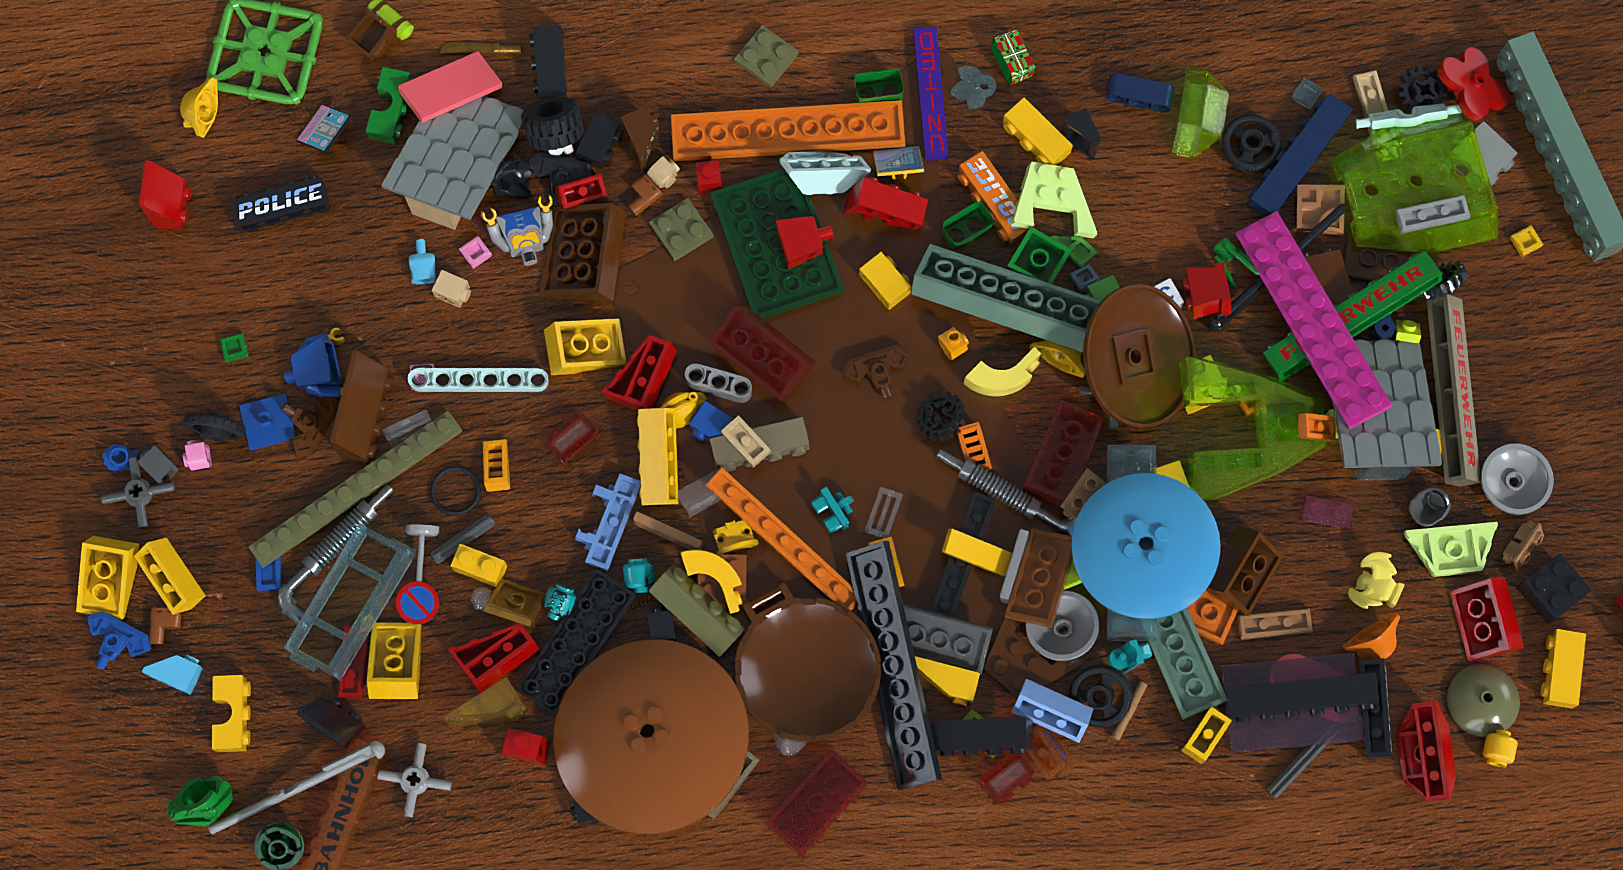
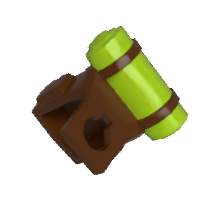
M372 0L368 7L364 9L367 14L361 20L357 19L348 30L346 39L364 55L372 60H376L390 47L389 43L396 36L401 40L408 38L412 34L414 26L407 18H403L391 8L388 2Z

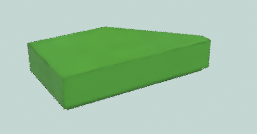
M1081 236L1050 237L1072 250L1068 259L1079 269L1084 267L1097 254V251Z

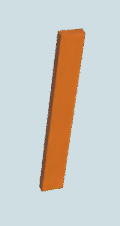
M721 467L709 479L705 486L828 599L848 611H851L857 605L853 586L724 468Z

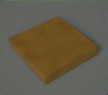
M501 579L486 603L484 612L530 627L542 607L546 593Z

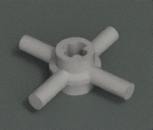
M417 743L413 766L407 767L402 773L379 770L378 780L400 783L402 789L407 793L404 817L413 818L417 795L425 792L428 787L451 791L452 781L430 778L428 772L423 768L426 744ZM414 775H417L421 779L420 783H416L413 786L409 780L411 777L414 778Z

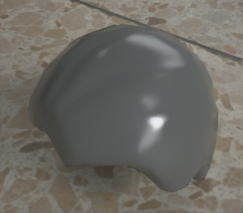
M1434 486L1427 487L1419 491L1412 498L1409 511L1417 524L1425 527L1433 526L1448 515L1451 502L1448 494L1443 489Z

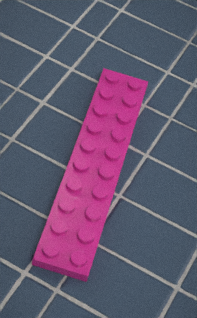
M1276 211L1236 232L1237 239L1254 268L1259 271L1258 275L1348 429L1350 430L1392 408V403L1279 213Z

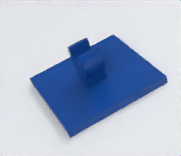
M286 393L239 406L243 424L246 428V437L250 451L286 442L296 436L294 425L289 420L290 416L281 411L285 402L288 403Z

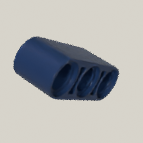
M1114 73L1109 76L1105 98L1110 102L1165 113L1171 111L1175 87L1167 83Z

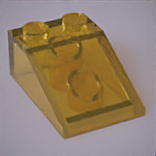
M506 677L443 718L451 728L501 723L508 720L513 722L524 715L523 711L527 708Z

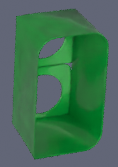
M891 69L855 74L854 80L858 103L902 100L904 86L902 74L899 70ZM891 84L897 87L898 94L883 96L882 89L884 86ZM869 87L874 90L875 97L860 98L859 92L861 89Z
M975 202L945 220L941 234L951 249L955 251L990 230L995 220L983 203ZM972 217H977L983 222L982 230L977 233L971 232L967 228V222ZM952 229L961 230L964 234L963 241L960 243L954 242L948 235L949 231Z

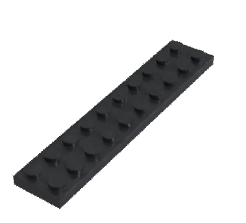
M881 541L846 553L859 617L870 630L879 650L881 679L877 699L897 789L904 790L942 780L890 543L889 541Z

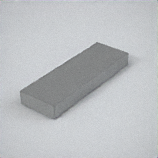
M1465 195L1395 210L1401 234L1463 221L1471 217Z
M1019 530L1000 593V601L1002 603L1008 604L1029 538V531Z

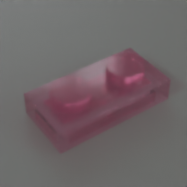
M1306 495L1301 520L1349 529L1354 505Z

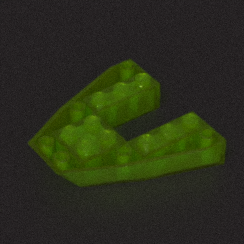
M1186 356L1180 359L1184 407L1254 403L1257 448L1200 451L1188 454L1190 488L1203 501L1217 500L1280 474L1327 446V441L1299 438L1298 414L1324 415L1323 398L1274 377L1203 358Z

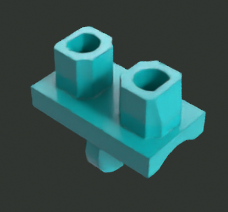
M825 487L820 490V495L811 502V505L817 514L826 509H829L832 513V516L823 521L829 533L840 528L844 531L849 528V521L842 512V509L847 515L851 514L853 510L849 505L854 499L852 496L844 498L842 493L838 492L834 495L838 500L837 503L828 488Z
M1136 639L1111 651L1108 656V662L1111 667L1124 674L1143 664V660L1152 657V653L1148 643L1138 645Z

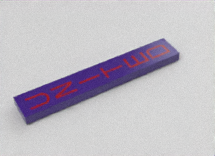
M913 28L925 161L948 159L937 28Z

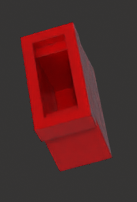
M1224 262L1215 263L1214 268H1186V277H1182L1184 291L1189 293V297H1186V305L1188 311L1192 310L1193 319L1221 312V315L1231 314V297Z

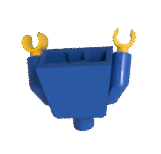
M334 328L329 335L323 333L307 337L298 348V351L291 356L293 368L284 372L286 382L288 384L296 383L299 388L306 389L309 394L319 397H339L342 395L343 388H340L339 385L343 384L334 347V345L344 343V337H334L342 333L341 329Z

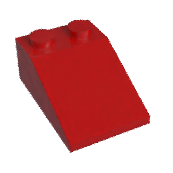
M145 160L139 207L155 228L183 230V224L188 220L186 203L191 198V187H189L184 178L151 161Z

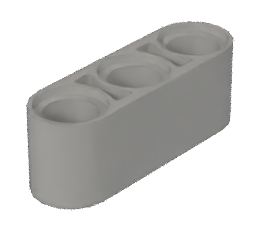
M691 364L685 370L686 384L693 390L738 403L747 402L752 396V385L746 377L701 364ZM693 373H700L702 375L699 381H692L689 377ZM716 379H721L725 382L720 388L712 385ZM743 385L748 390L744 394H738L735 389Z

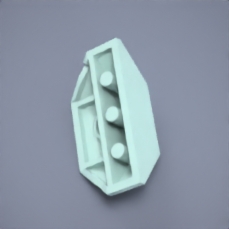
M788 152L779 161L801 192L806 195L844 193L871 171V168L861 156L854 155L851 157L837 152Z

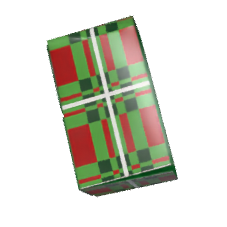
M1018 30L994 36L991 48L1007 83L1013 85L1032 77L1035 65Z

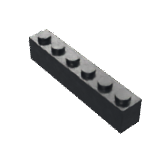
M1375 672L1227 688L1230 718L1235 719L1236 723L1250 722V717H1260V720H1273L1275 715L1285 714V718L1299 717L1300 712H1310V715L1325 714L1324 710L1334 709L1335 713L1349 712V707H1359L1360 710L1375 709L1374 705H1379Z

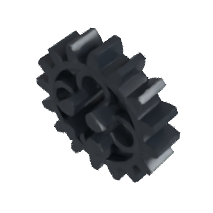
M1450 261L1446 265L1441 263L1440 267H1437L1442 273V282L1424 292L1421 296L1425 297V299L1430 297L1435 299L1437 296L1442 298L1445 294L1453 293L1454 289L1461 288L1460 284L1466 283V278L1469 277L1465 265L1461 264L1460 261L1455 263Z
M938 391L937 397L930 394L928 402L925 400L921 401L924 405L923 408H917L920 414L915 417V420L918 422L917 428L925 438L930 437L933 442L937 438L944 442L945 436L953 439V432H961L959 425L966 424L963 420L967 416L964 410L966 406L956 394L953 396L949 391L945 395ZM936 408L938 412L941 414V416L946 417L949 420L950 424H946L942 420V418L938 415L936 416L932 410Z

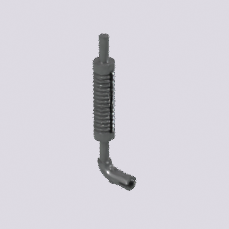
M940 450L936 457L959 470L957 477L964 481L968 480V483L972 482L973 486L976 484V488L980 487V490L988 491V495L996 496L995 499H999L1000 502L1003 501L1004 504L1007 503V506L1011 505V508H1015L1016 511L1019 510V513L1023 512V515L1030 519H1033L1036 515L1058 528V531L1063 533H1069L1067 528L1076 523L1077 519L1073 516L1062 520L1041 508V500L1036 497L1031 498V494L1027 495V492L1023 493V490L1019 491V487L1015 489V485L1012 486V483L1008 484L1007 480L1000 479V476L996 477V474L992 475L991 471L988 472V469L984 470V467L980 468L979 464L976 466V463L969 458L964 463L943 450Z
M386 485L369 503L362 500L356 506L357 509H353V512H350V516L347 515V519L344 518V522H340V525H337V529L334 528V532L331 531L330 535L323 539L324 542L321 541V545L318 544L317 548L310 552L311 555L308 554L301 561L305 566L286 585L283 583L279 589L277 599L282 610L281 613L287 615L299 629L306 626L299 620V617L307 624L311 618L296 605L297 601L292 597L294 594L292 591L311 572L317 576L323 570V566L326 567V563L329 564V560H333V557H336V553L339 554V550L342 551V547H346V544H349V540L352 541V537L355 538V534H359V531H362V527L365 528V524L368 525L369 521H372L378 515L375 509L393 492L389 485Z

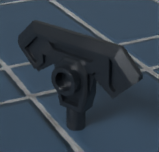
M541 152L528 161L529 166L538 178L549 174L550 193H553V206H560L556 198L555 186L571 182L572 178L575 181L596 174L587 162Z

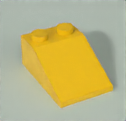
M619 319L554 322L544 329L551 375L576 374L627 364Z
M92 536L82 542L76 612L92 615L104 611L119 620L125 618L138 562L134 555L139 551L138 543Z
M372 623L367 673L369 699H418L421 624Z

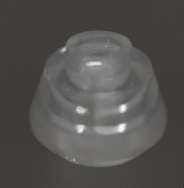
M774 734L776 747L785 756L798 754L807 743L789 740Z

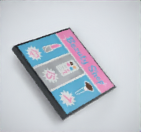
M322 104L296 141L327 154L352 119V116Z

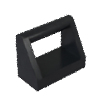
M1085 108L1065 117L1061 134L1075 149L1089 158H1094L1101 137L1087 109Z

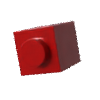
M719 160L697 162L699 194L722 189Z

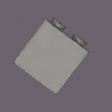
M1483 121L1450 153L1446 160L1480 192L1486 185L1490 188L1499 179L1497 175L1502 170L1506 173L1515 164L1513 159L1517 152Z

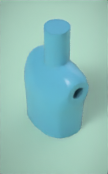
M418 239L416 240L417 254L409 256L411 282L413 284L434 283L436 281L435 255L426 253L425 240Z

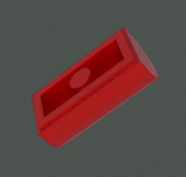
M601 173L555 186L556 198L562 209L607 196Z

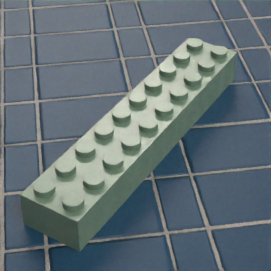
M1534 32L1508 40L1497 57V66L1504 73L1507 79L1506 85L1516 98L1517 109L1523 113L1526 119V128L1534 136L1537 151L1542 153L1545 160V168L1549 174L1551 173L1555 181V190L1558 194H1561L1564 200L1565 211L1568 215H1571L1574 221V230L1583 240V248L1586 255L1591 257L1592 262L1618 253L1623 248V219Z

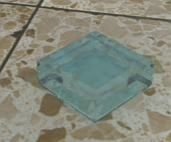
M1304 77L1291 98L1311 110L1324 89Z

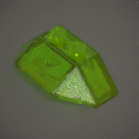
M1185 68L1171 154L1195 158L1223 136L1229 92L1209 71Z

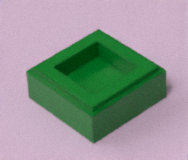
M243 333L220 339L226 363L249 357Z

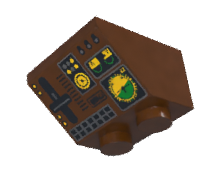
M647 106L621 116L623 133L641 172H645L648 168L658 143L657 134L660 133L657 126L659 125L654 112L649 113Z

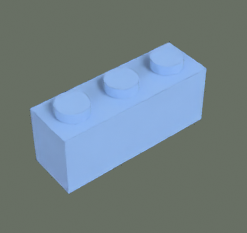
M1028 679L1025 680L1012 710V713L1020 717H1027L1033 720L1034 723L1078 743L1089 724L1093 708Z

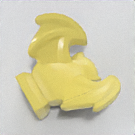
M1374 552L1361 561L1360 567L1371 568L1372 575L1363 571L1357 579V587L1348 590V597L1353 603L1365 609L1368 606H1381V601H1385L1390 608L1396 605L1405 585L1395 583L1392 579V575L1397 574V571L1389 560L1392 556L1391 554Z

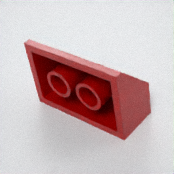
M1490 578L1450 591L1468 661L1503 655L1524 648L1506 578Z

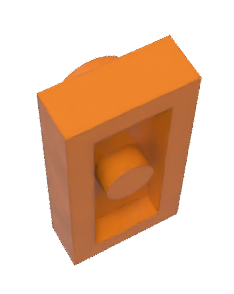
M1309 413L1298 414L1299 438L1321 441L1336 440L1334 416Z

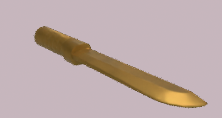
M449 42L441 48L440 54H473L477 51L480 54H522V45Z

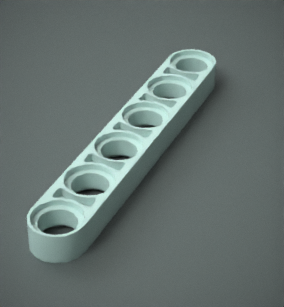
M416 368L408 374L409 386L418 392H540L546 389L549 382L547 373L539 368ZM416 374H422L426 380L424 384L416 386L412 383V378ZM440 374H446L449 377V382L444 386H440L436 383V378ZM464 374H469L473 377V382L468 386L460 383V378ZM488 374H493L497 377V382L492 386H488L483 382L484 377ZM512 374H517L521 378L520 383L516 386H512L507 382L508 377ZM536 374H540L545 378L544 383L540 386H535L531 382V378Z

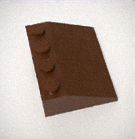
M612 203L575 205L562 209L560 206H553V228L547 241L539 295L589 302L613 301L626 212Z
M355 350L352 352L330 443L341 459L370 464L371 458H374L376 455L377 444H375L376 436H380L383 422L380 420L382 413L387 411L388 399H386L388 390H392L394 377H392L387 367Z

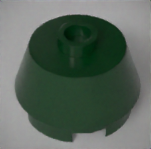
M283 822L272 823L259 831L255 838L254 850L263 866L271 870H282L294 866L301 859L304 852V840L300 832L292 825Z

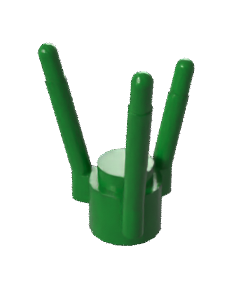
M1224 238L1213 249L1217 254L1214 259L1218 263H1223L1224 260L1230 262L1236 258L1255 275L1259 274V271L1254 268L1253 264H1250L1251 261L1247 254L1233 242L1231 243L1228 238ZM1224 263L1226 277L1234 288L1236 284Z

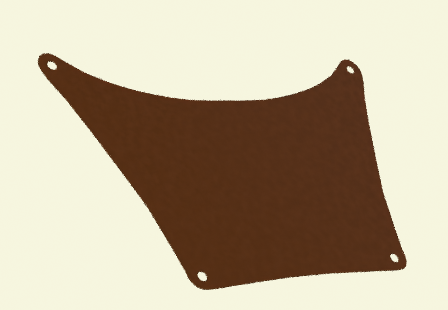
M939 52L940 66L943 69L941 81L945 113L957 76V65L954 59L947 53ZM915 59L901 71L904 86L902 108L905 147L897 148L919 146L924 172L908 173L906 179H904L903 174L895 175V180H893L892 175L877 176L873 150L895 148L832 152L844 153L851 157L854 155L861 156L871 168L870 173L865 177L876 178L879 180V183L885 185L893 184L899 186L900 190L905 192H917L922 195L921 197L928 199L922 226L913 231L887 225L885 220L872 217L871 221L865 220V215L850 212V216L843 215L848 190L844 193L810 195L821 227L831 225L834 238L826 241L843 285L844 293L755 322L718 215L705 222L714 237L674 262L665 247L662 246L642 258L619 268L613 303L634 352L649 335L671 342L677 350L656 400L658 408L665 398L674 393L699 392L687 386L685 370L691 364H701L749 379L752 385V396L747 402L738 403L706 393L704 395L707 398L706 402L733 419L739 415L751 429L803 417L809 440V450H805V454L800 456L788 454L782 456V459L769 462L768 459L762 460L755 467L741 465L728 473L851 586L853 585L846 553L869 546L868 543L892 537L905 585L899 587L903 604L930 611L950 555L942 552L948 529L960 531L974 491L994 499L996 498V496L992 497V494L988 495V491L984 492V489L976 488V484L973 486L972 482L968 483V480L964 481L957 477L959 470L936 458L939 451L943 450L965 463L956 431L953 432V439L945 436L944 442L939 438L933 442L930 437L925 438L917 428L918 422L915 420V417L920 415L917 408H923L924 405L921 401L925 400L928 402L930 394L934 397H937L938 391H941L943 395L947 391L953 396L956 394L966 406L964 410L967 416L963 418L966 422L965 425L979 422L992 466V475L996 474V477L1000 476V479L1007 480L1008 484L1012 483V486L1015 485V489L1019 487V491L1023 490V493L1031 494V498H1038L1042 501L1041 508L1060 519L1069 518L1063 514L1064 509L1060 507L1062 505L1061 500L1046 482L1026 451L1006 414L999 396L983 395L963 384L965 377L981 361L985 364L966 313L911 294L914 275L929 244L947 249L946 240L941 234L943 220L939 193V160L925 161ZM891 84L886 85L882 89L883 96L898 94L897 87ZM880 252L885 257L890 256L896 264V270L900 274L904 273L911 281L910 294L890 310L884 306L859 276V269ZM634 281L638 284L639 290L635 295H627L624 292L623 286L626 282ZM954 326L957 331L964 333L969 344L967 345L968 350L950 360L942 350L938 336ZM895 344L910 352L902 369L890 366L891 386L889 388L892 397L889 399H883L881 391L876 389L867 373L859 383L842 375V370L848 359ZM693 373L689 378L692 381H699L702 375L700 373ZM716 379L712 383L717 388L725 384L721 379ZM743 385L735 389L738 394H744L748 390ZM936 408L932 410L935 413V415L940 416L946 424H950L949 420L946 417L941 416V414L938 412ZM690 425L676 429L677 458L693 498L709 551L717 554L719 549L713 530L726 526L725 523H730L733 520L738 522L742 521V519L705 486L709 479L717 472L711 444L705 439L700 441L691 434ZM973 432L963 435L964 439L975 436L976 433ZM976 441L973 443L966 444V447L969 448L979 445V442ZM977 451L974 453H970L969 458L981 455L982 452ZM980 460V461L975 462V463H976V466H977L978 464H979V465L985 464L984 460ZM825 487L828 488L837 503L838 500L834 495L838 492H841L844 498L852 496L854 499L849 505L853 510L851 514L847 515L842 509V512L849 521V528L844 531L840 528L829 533L823 521L832 516V513L829 509H826L817 514L811 505V502L820 495V490ZM997 499L982 541L1013 553L1017 536L1021 529L1029 531V534L1031 528L1068 536L1071 535L1058 531L1057 527L1036 515L1033 519H1030L1023 515V512L1019 513V510L1016 511L1015 508H1011V505L1007 506V503L1004 504L1003 501L1000 502ZM751 528L754 539L758 540L762 548L763 542L767 546V542ZM746 530L744 531V533L749 534L750 531ZM768 544L769 551L764 545L765 553L760 547L761 555L757 549V556L751 550L753 558L747 552L749 560L746 562V600L748 602L776 587V583L782 580L794 598H821L831 601L771 545ZM742 548L730 554H742V551L746 554V549L750 552V548ZM972 565L954 617L993 627V631H999L1008 605L1000 601V593L1005 576H1000ZM1082 583L1063 590L1078 593L1090 601L1098 615L1099 631L1144 633L1138 619L1126 617L1109 610L1093 598ZM780 595L754 610L755 614L757 615L784 600L783 596ZM738 605L740 611L732 614L729 613V615L737 619L740 625L745 628L738 637L740 643L751 623L741 605ZM856 605L851 611L859 617V612ZM1022 622L1015 631L1026 630V622Z

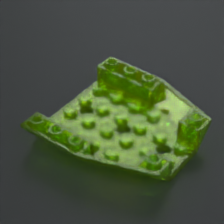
M1463 112L1461 114L1448 115L1447 119L1428 121L1416 126L1383 128L1332 158L1337 180H1343L1353 214L1354 219L1350 226L1356 246L1434 253L1498 239V207L1473 122ZM1463 166L1466 168L1467 175H1458L1456 167ZM1412 176L1420 177L1422 185H1413L1410 178ZM1368 185L1374 186L1377 189V195H1368L1365 187ZM1465 195L1471 216L1469 219L1408 233H1400L1395 216L1396 209Z

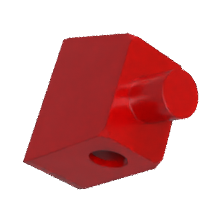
M812 216L776 221V230L788 269L823 253L822 241L834 238L831 225L817 228L815 219Z
M508 728L505 733L500 756L545 766L551 742L540 735Z

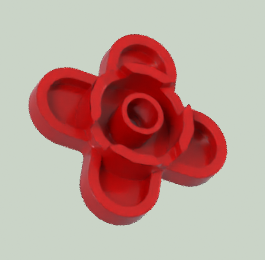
M1473 47L1467 48L1459 55V60L1447 57L1438 64L1437 73L1439 78L1447 86L1449 92L1453 90L1458 98L1455 102L1459 104L1461 111L1467 118L1479 121L1488 114L1489 108L1499 111L1510 103V94L1507 88L1500 81L1489 75L1488 60L1478 49Z

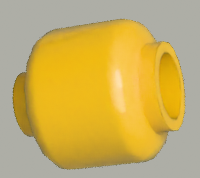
M1498 729L1496 733L1486 736L1483 757L1487 759V763L1490 765L1507 767V764L1514 762L1518 742L1511 737L1510 732Z

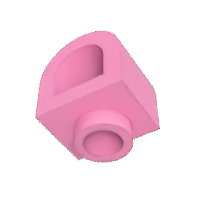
M201 440L188 441L187 445H185L186 453H183L185 467H189L191 471L211 467L212 461L209 445L201 442Z

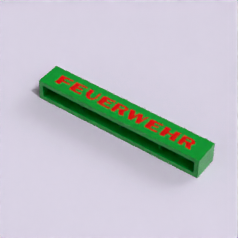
M1426 251L1421 254L1416 253L1402 266L1393 267L1387 272L1386 276L1381 279L1372 280L1365 289L1360 292H1353L1347 297L1346 301L1333 306L1351 336L1354 337L1442 282V273ZM1292 331L1287 334L1285 339L1279 343L1274 342L1270 344L1266 351L1263 352L1265 361L1280 382L1310 364Z

